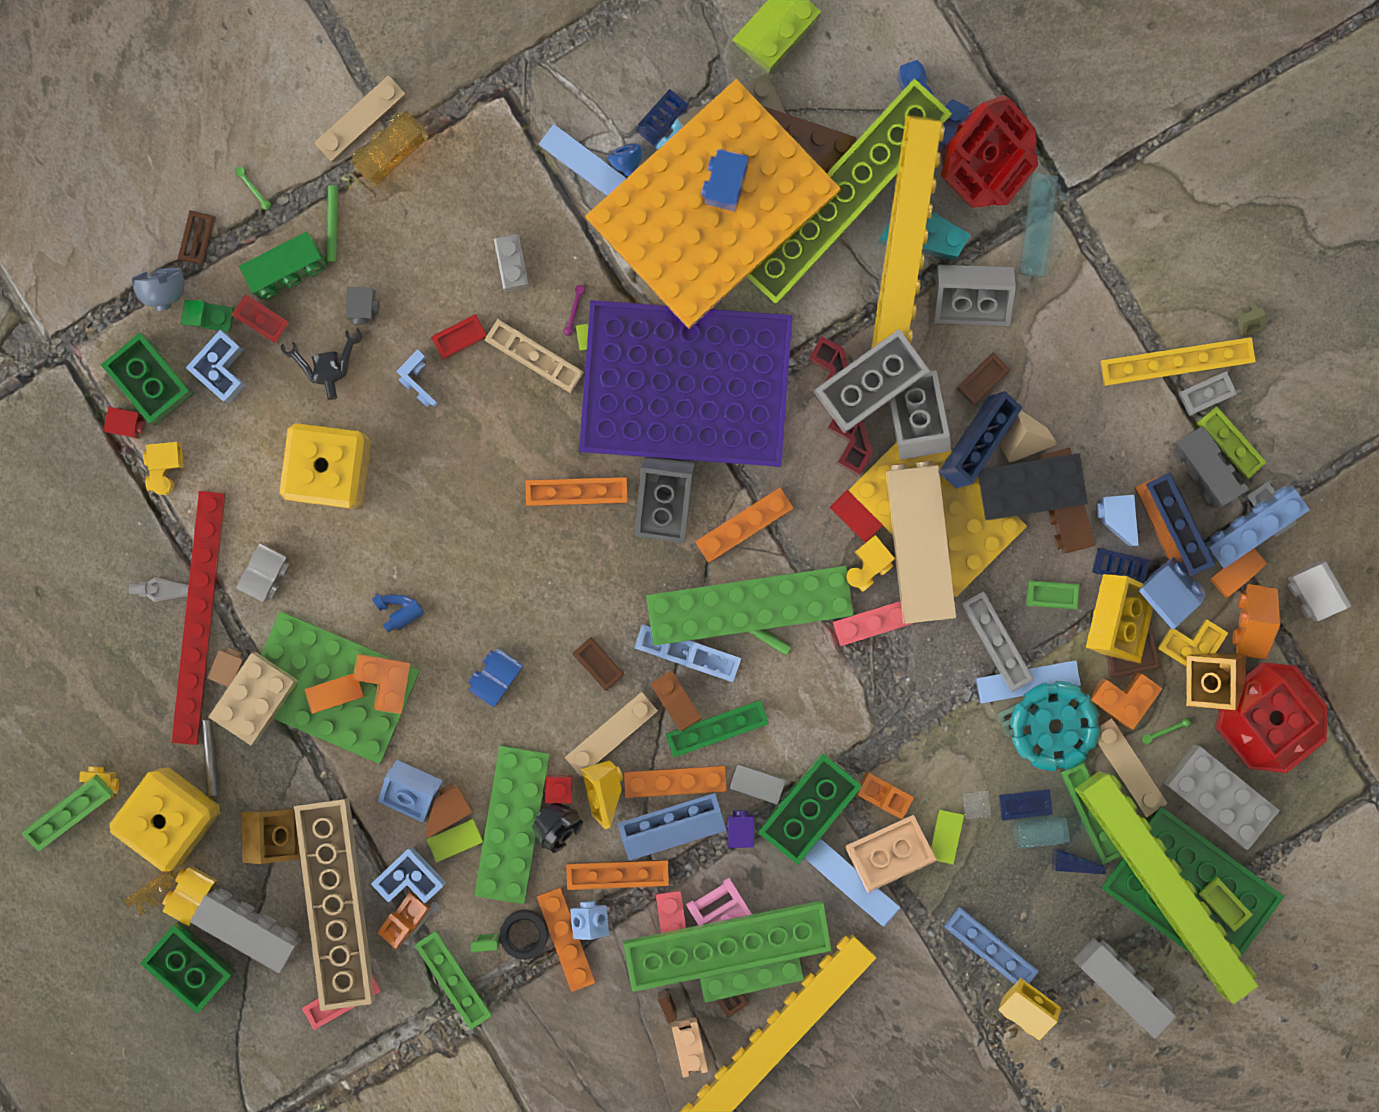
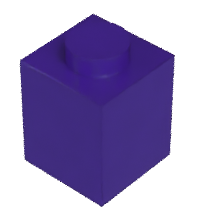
M734 810L733 815H728V848H754V816L748 815L747 810Z

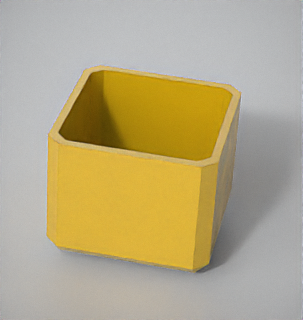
M294 423L287 431L280 494L285 500L358 509L364 503L371 448L370 439L366 434L359 431ZM320 458H325L329 463L327 471L319 473L315 469V463Z
M159 768L147 773L111 821L110 830L114 836L162 872L170 871L185 862L221 814L220 806L171 768ZM156 814H161L166 818V825L162 829L155 827L153 824V818Z

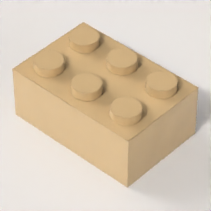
M257 652L251 653L209 715V718L250 746L255 745L299 680Z

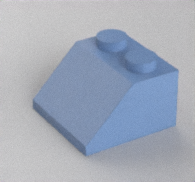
M1174 557L1151 573L1139 590L1172 630L1188 617L1206 597L1203 586L1198 581H1194L1188 574L1185 565L1179 561L1177 562Z

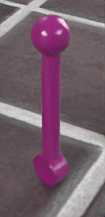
M583 285L575 287L576 296L568 325L563 330L566 336L573 334L572 326L580 297L585 292Z

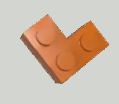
M1247 584L1244 594L1240 593L1238 598V608L1241 609V613L1239 616V628L1233 631L1232 644H1236V654H1246L1247 657L1266 660L1280 627L1278 589Z
M357 653L353 679L355 681L377 684L373 708L379 711L402 713L410 663Z
M1141 673L1134 675L1124 691L1108 680L1101 678L1091 692L1090 700L1126 728L1133 730L1163 688Z

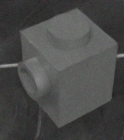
M347 287L346 318L352 320V324L367 325L368 321H374V315L379 314V300L375 299L376 291L373 288Z

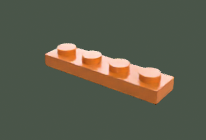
M627 477L525 480L526 506L628 503Z
M1159 477L1134 487L1168 560L1174 557L1177 562L1179 561L1185 565L1146 486V483Z
M781 487L701 537L695 543L709 563L794 508Z
M725 765L624 772L625 798L727 791Z
M668 859L566 864L567 890L669 886Z
M559 887L537 895L571 992L595 984L596 981L581 940L573 939L571 913L562 888Z

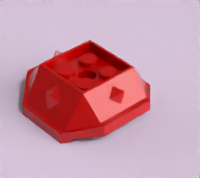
M1004 95L980 103L979 106L974 107L964 122L958 125L956 132L942 148L943 167L940 176L965 204L972 208L1008 205L1039 165L1038 155L1036 154L1035 127L1014 102Z
M1260 662L1246 673V681L1237 710L1218 709L1215 729L1246 768L1288 773L1326 742L1328 705L1297 666ZM1273 711H1277L1280 715V720L1275 725L1269 719Z

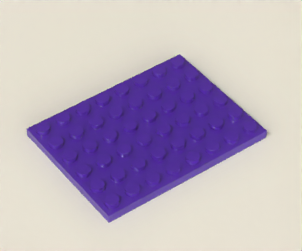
M590 300L579 452L781 467L792 315L711 309L688 329L668 306Z

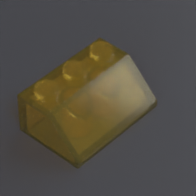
M407 111L403 114L399 112L394 115L389 121L390 125L384 131L382 129L378 130L371 137V143L365 148L361 146L352 154L353 159L350 163L373 188L429 138L421 124Z

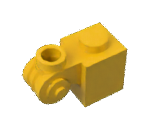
M169 442L146 445L147 451L143 452V460L150 472V476H146L145 480L147 491L168 495L173 492L175 484L172 479L166 477L167 472L173 469L184 468L182 443Z
M875 535L855 551L856 555L863 562L862 569H849L846 579L849 585L858 587L863 592L874 583L871 579L877 573L884 575L893 567L891 562L895 558Z

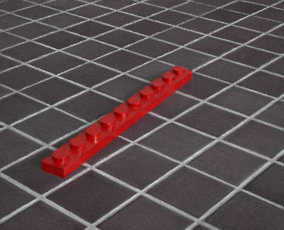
M199 491L171 743L199 745L226 497L224 493Z

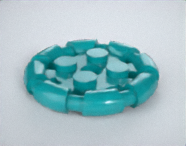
M1056 681L1055 684H1047L1045 682L1024 694L1025 698L1021 703L1016 704L1011 717L1010 727L1013 728V736L1011 738L1019 755L1023 759L1027 758L1031 761L1032 766L1046 771H1056L1059 768L1068 770L1086 760L1088 752L1091 749H1095L1101 733V725H1098L1100 714L1096 704L1090 700L1091 696L1081 692L1080 687L1064 681ZM1049 694H1056L1057 700L1048 701ZM1072 699L1078 701L1074 708L1068 704ZM1035 703L1039 708L1034 714H1031L1028 709ZM1081 718H1088L1087 726H1081ZM1054 719L1060 720V730L1050 732L1049 723ZM1029 725L1030 733L1024 734L1023 727ZM1079 738L1083 743L1077 750L1073 745L1078 742ZM1036 743L1041 747L1038 753L1033 751ZM1062 751V758L1055 759L1054 752Z

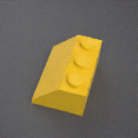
M1103 574L1086 648L1100 654L1141 663L1153 612L1152 605L1139 592L1143 583L1127 576Z

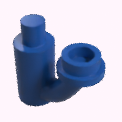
M376 593L375 597L372 598L379 611L388 609L387 604L403 606L389 616L391 620L383 624L388 633L395 628L401 630L425 614L416 599L413 600L405 595L381 596L379 593Z

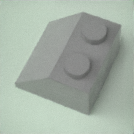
M1326 561L1312 562L1287 577L1290 581L1288 587L1295 597L1298 596L1303 605L1300 608L1307 619L1311 618L1312 621H1320L1351 607Z

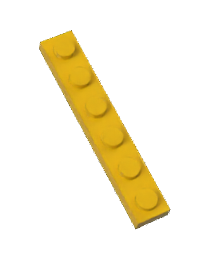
M1252 337L1101 360L1100 365L1104 386L1251 364L1256 361Z

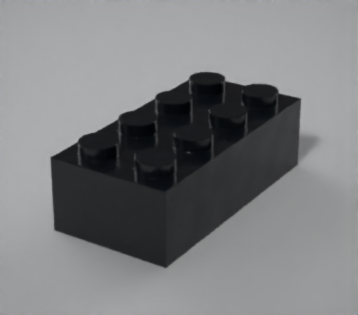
M1080 453L982 469L978 475L985 520L1088 504Z

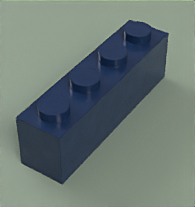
M1006 391L988 396L938 473L955 488L973 484L1023 407Z
M1169 472L1146 483L1190 575L1193 576L1214 566L1216 562L1172 473Z

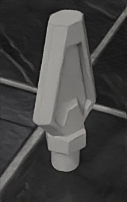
M155 577L149 582L129 584V594H139L140 597L147 596L153 602L186 597L188 595V585Z

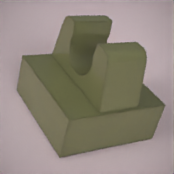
M1250 304V312L1245 314L1240 308L1237 309L1238 331L1242 338L1266 329V313L1262 307L1258 308L1255 304Z

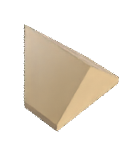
M1020 411L1000 443V448L1009 463L1056 446V441L1048 428L1023 411Z

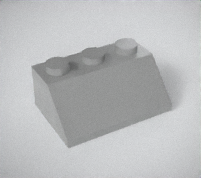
M938 265L935 283L934 323L1010 326L1016 288L1014 267Z

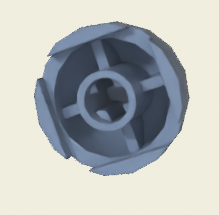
M180 268L155 269V273L148 274L146 271L132 277L137 298L147 306H155L157 311L170 309L171 304L178 301L183 295L184 278Z

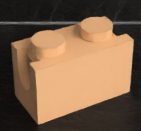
M697 1017L672 1022V1030L683 1078L688 1077L690 1073L695 1071L708 1072ZM691 1026V1028L679 1030L682 1027Z

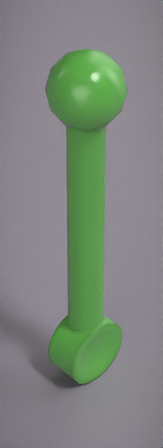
M237 167L235 174L244 180L262 203V209L269 210L271 203L263 198L245 175V169Z
M1184 718L1182 722L1151 735L1144 734L1141 740L1144 744H1150L1152 739L1181 727H1190L1192 724L1191 719Z

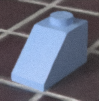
M1134 495L1100 498V503L1096 504L1097 517L1101 518L1102 524L1128 546L1139 545Z

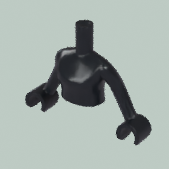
M357 328V336L350 338L349 331L345 332L347 342L340 364L338 353L335 351L312 356L314 372L298 353V347L294 342H292L293 349L287 352L284 344L281 345V350L286 357L293 358L312 383L325 385L327 400L337 399L335 382L346 376L353 345L358 344L362 340V333Z

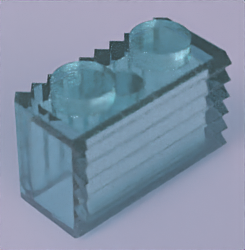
M1061 815L1059 817H1049L1048 819L1044 817V819L1039 818L1033 821L1029 819L1028 822L1024 820L1023 822L1019 821L1017 823L1014 821L1013 823L1015 845L1019 849L1070 842L1068 822Z

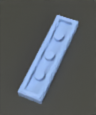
M554 124L539 143L540 147L606 196L626 179V177Z
M1074 660L1029 668L1028 670L1034 680L1013 692L1009 690L1001 674L976 678L980 703L1025 696L1024 694L1030 689L1045 682L1047 684H1055L1056 681H1064L1081 686L1077 662Z

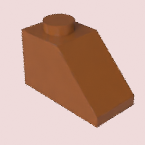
M672 670L650 683L680 732L702 719Z
M449 784L438 790L440 795L434 800L425 832L427 838L474 811L460 784L455 787Z

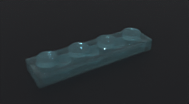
M1038 173L1031 174L1020 275L1046 276L1058 176Z

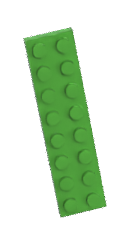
M846 566L646 595L653 646L854 616L849 583L846 579L847 568Z
M822 900L623 941L632 992L831 951Z

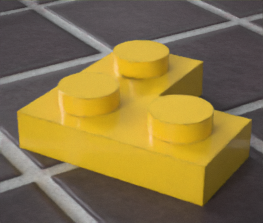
M1207 619L1203 621L1192 640L1176 629L1172 630L1170 627L1157 649L1187 667V655L1216 653L1228 632Z

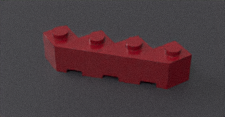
M823 336L820 337L808 359L809 362L829 372L825 382L848 366L844 348ZM832 419L827 430L848 441L836 464L859 476L873 453L864 419L845 433L842 432L835 420Z

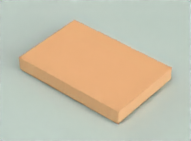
M914 815L850 843L845 847L868 893L937 860Z

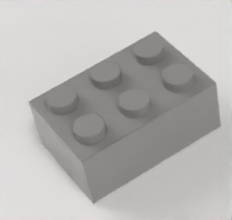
M929 371L889 400L900 460L951 451L950 435L937 371Z

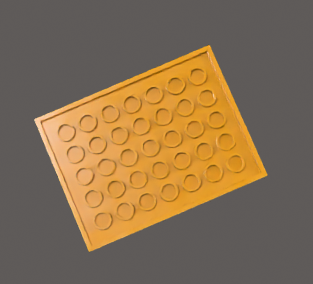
M735 79L594 207L585 218L685 326L690 329L841 191V188L750 92ZM718 149L745 155L749 159L736 212L706 205L705 196H702L705 180L709 181L711 171H708L711 156L716 157Z

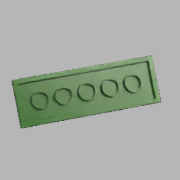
M499 746L474 896L525 904L536 840L532 826L541 810L550 757L549 753Z

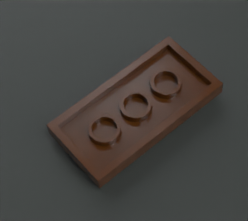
M763 106L826 173L830 171L856 141L857 137Z

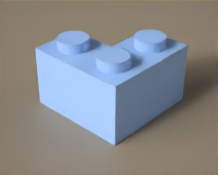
M221 330L186 367L223 402L228 404L246 386L228 369L244 349Z
M411 846L371 885L388 903L407 885L426 903L446 882Z

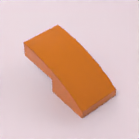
M1253 548L1226 568L1222 567L1210 580L1221 594L1228 598L1257 574L1267 563L1256 549Z
M353 674L304 689L311 714L364 697L359 681L353 679Z
M866 771L860 782L862 787L856 795L903 820L914 797Z
M409 892L397 911L389 915L378 931V934L392 947L398 949L417 928L432 907L427 902L424 903L414 892Z

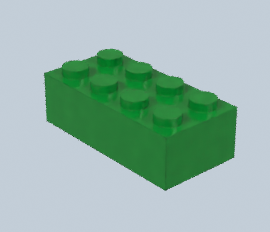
M821 752L757 831L798 865L857 794L862 785Z

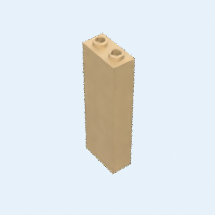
M931 461L916 463L917 468L907 469L906 464L891 466V471L885 472L903 624L956 618L940 475L938 473L939 467L938 465L932 466Z

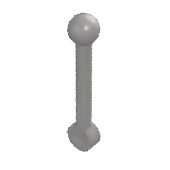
M433 901L430 903L432 908L412 934L404 941V945H409L412 942L411 938L429 916L439 909L438 902Z

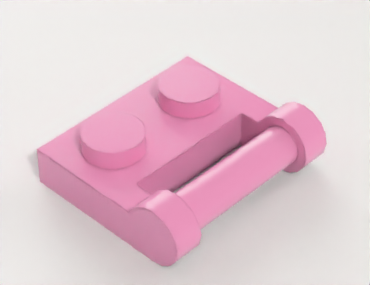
M730 878L723 881L724 884L694 902L692 900L686 904L698 925L752 915ZM730 893L733 899L706 916H702L700 913L701 909L725 894Z

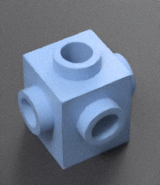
M595 901L580 902V907L571 908L573 939L592 940L609 936L606 905H596Z

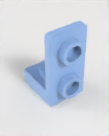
M417 349L396 371L401 375L398 380L408 390L413 387L420 394L417 398L427 408L430 404L436 408L439 404L410 377L412 374L417 376L426 366L424 362L427 358Z

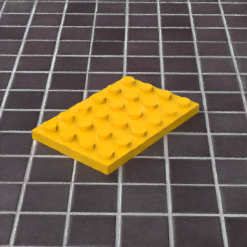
M896 442L848 491L893 536L885 472L891 471V466L906 464L907 469L917 468L916 463L928 461L932 462V466L938 465L940 470L952 450L900 460ZM939 473L953 595L956 598L1027 525L1018 516L985 520L978 476L973 484L955 488Z

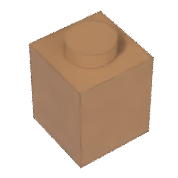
M227 647V650H219L207 679L229 687L247 659L241 657L242 652Z

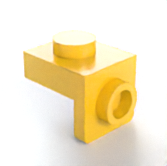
M88 766V770L80 772L79 782H86L97 774L114 792L109 799L114 798V795L118 793L119 779L116 778V772L104 771V767Z

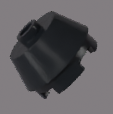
M552 803L538 813L532 828L541 847L556 853L567 846L565 841L573 833L575 835L579 833L583 826V821L580 819L577 810L561 803Z

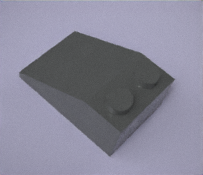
M655 457L644 458L641 467L635 537L685 543L695 462Z

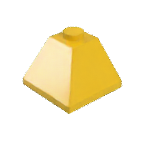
M610 760L581 769L591 816L604 829H608L611 826L622 791L620 782L623 781L619 766L616 767Z

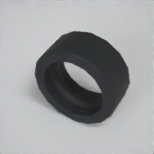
M522 909L513 912L505 919L500 928L499 939L502 948L508 955L516 959L527 960L536 957L543 951L548 941V928L545 920L532 910ZM529 920L537 926L539 939L532 948L526 950L519 949L511 943L509 931L515 922Z

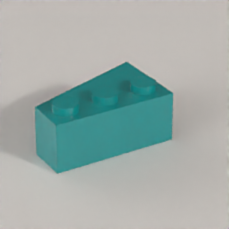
M932 211L930 219L926 221L925 229H928L927 243L923 244L922 252L955 261L971 234ZM890 222L877 243L887 244Z

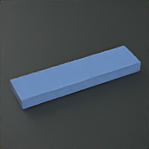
M960 906L945 923L944 927L1012 983L1015 984L1020 978L1030 983L1039 972Z

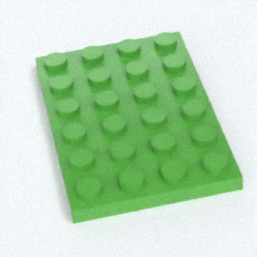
M279 611L261 656L299 681L273 719L381 764L420 670L411 666L409 668L401 714L374 709L377 684L359 681L364 697L311 714L304 689L353 674L357 653L389 659L393 658Z

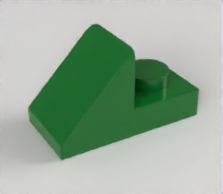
M184 300L180 325L231 333L234 317L232 313L235 308L210 304L205 301Z

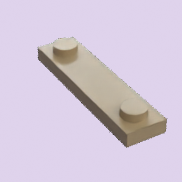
M388 75L318 138L314 144L331 163L334 162L399 103L406 94Z
M499 319L496 320L485 338L487 343L570 394L584 374L582 370Z
M640 692L564 758L582 776V768L598 763L658 710L644 693Z
M1110 718L1102 723L1097 744L1144 816L1148 817L1156 812L1160 806L1163 807L1168 803L1113 719Z

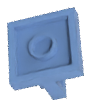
M396 760L392 769H389L377 802L424 823L430 806L442 784V780Z

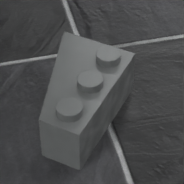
M1203 426L1173 443L1175 457L1180 463L1184 462L1187 466L1188 471L1186 473L1192 483H1197L1201 488L1202 492L1200 495L1206 505L1209 506L1211 504L1213 508L1224 506L1249 490L1245 483L1240 486L1233 475L1235 469L1231 464H1226L1220 454L1221 450Z

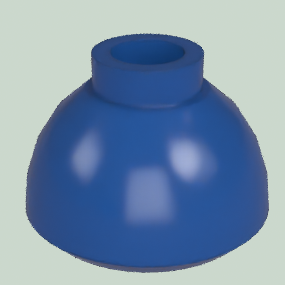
M637 143L627 144L610 152L608 160L614 168L624 172L625 176H630L641 162L642 149L641 145Z

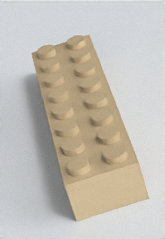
M349 798L294 806L320 1011L372 1004L375 1001Z

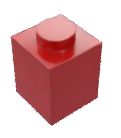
M108 407L103 431L139 439V435L143 434L145 430L146 420L143 419L141 413Z
M547 775L545 803H571L573 776Z

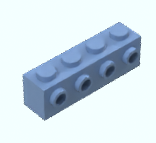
M1292 485L1280 488L1273 494V498L1267 502H1260L1252 508L1251 513L1245 517H1238L1231 523L1229 528L1224 531L1220 530L1209 538L1210 541L1207 542V545L1223 568H1226L1310 510Z
M715 793L618 823L629 861L727 831Z

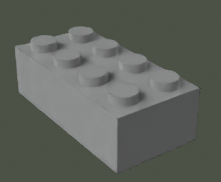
M899 329L815 389L814 393L842 432L845 433L926 375L930 370Z
M1198 745L1191 747L1162 783L1236 844L1246 850L1252 846L1280 811Z
M214 889L206 894L190 921L192 924L277 973H280L287 967L302 941L301 938L297 937L298 932L289 927L283 929L276 925L277 921L267 914H263V916L254 912L255 908L244 901L238 903L231 899L233 895L226 890L219 889L217 891Z
M1093 938L1073 961L1156 1039L1176 1018L1171 1012L1174 1007L1159 993L1154 996L1152 993L1155 989L1140 975L1137 978L1133 975L1137 971L1124 959L1120 958L1117 960L1115 957L1118 953L1104 940L1099 943Z

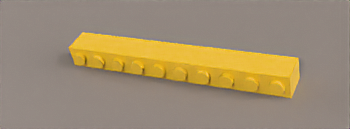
M906 115L871 349L899 329L911 344L913 332L910 330L911 320H914L916 317L914 299L915 295H918L920 291V280L917 279L919 270H922L924 265V255L921 253L923 244H926L928 239V229H925L927 219H930L932 214V204L929 201L931 193H934L936 188V178H933L934 169L938 168L940 162V153L937 152L938 143L942 142L944 136V127L941 126L942 122L937 119Z
M851 934L849 938L845 935L837 943L836 947L838 949L832 956L827 954L818 964L820 969L814 975L809 973L801 982L803 987L797 993L792 991L784 1000L786 1005L780 1011L774 1010L766 1019L768 1024L762 1030L756 1029L749 1037L751 1042L745 1048L740 1047L731 1057L733 1061L727 1067L723 1065L715 1073L714 1077L716 1079L711 1085L705 1084L697 1092L698 1098L693 1104L688 1102L680 1112H732L876 959L875 954L855 935Z

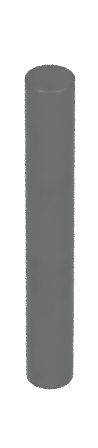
M201 720L209 796H217L219 791L212 720Z

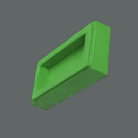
M1028 581L1026 606L1078 610L1080 584Z
M500 934L476 935L471 942V952L497 950L501 944Z

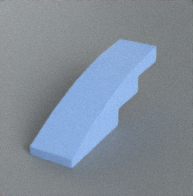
M644 624L641 625L634 646L635 649L730 682L734 681L741 661L739 657L690 640L653 646L650 626Z
M821 838L804 857L883 927L901 909L879 888L868 893L856 868Z

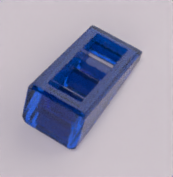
M669 89L639 122L636 130L637 133L653 146H656L671 129L676 119L688 108L689 104ZM669 101L674 106H676L678 110H673L670 106L666 104V102ZM662 109L666 113H668L671 116L670 119L667 116H665L662 112H660V110ZM656 117V118H657L658 120H660L664 125L661 126V125H660L659 123H657L653 118Z
M1097 548L1092 573L1127 576L1144 584L1150 560ZM1104 556H1109L1107 568L1102 570ZM1119 558L1116 573L1112 572L1114 560ZM1125 560L1129 561L1126 575L1122 574ZM1135 563L1140 564L1137 577H1133Z
M1053 849L1052 868L1055 871L1104 875L1107 871V868L1101 864L1059 849Z

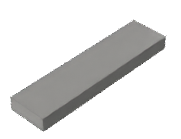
M983 591L961 604L1009 690L1013 692L1033 681L1034 678L985 592Z

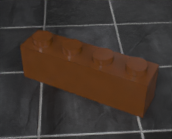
M1069 447L1039 455L1037 458L1041 460L1071 455L1072 453ZM1085 505L1047 511L1049 522L1051 525H1055L1057 535H1054L1057 550L1061 549L1062 554L1095 546Z

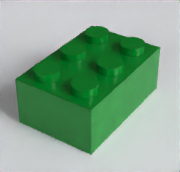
M306 231L238 267L252 294L260 299L265 298V300H269L279 295L278 290L286 286L288 289L299 285L302 282L301 279L308 275L310 277L319 275L324 271L323 267L327 266L328 263L315 238Z
M140 332L101 364L103 369L147 422L155 426L194 394L151 340Z
M180 921L168 930L140 962L141 966L196 1014L206 1007L236 972L234 968Z

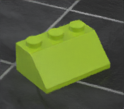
M767 0L732 41L770 74L820 19L821 11L809 0Z

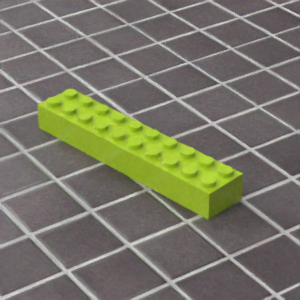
M915 78L827 173L841 188V191L747 276L775 304H778L897 175L906 115L937 119L942 122L941 126L952 116V113Z
M1097 772L1076 787V792L1221 997L1235 1004L1258 987L1254 981L1257 978L1256 974L1249 965H1245L1239 960L1242 957L1241 953L1233 943L1230 944L1225 940L1224 937L1227 934L1222 926L1210 919L1209 916L1212 912L1203 901L1200 902L1199 899H1196L1194 895L1197 891L1188 880L1185 881L1184 878H1181L1179 874L1182 870L1174 859L1171 860L1164 854L1167 849L1159 838L1156 839L1150 834L1149 831L1152 828L1147 820L1135 813L1134 810L1137 809L1135 803L1129 796L1126 797L1120 792L1119 789L1122 788V785L1118 779L1109 773Z

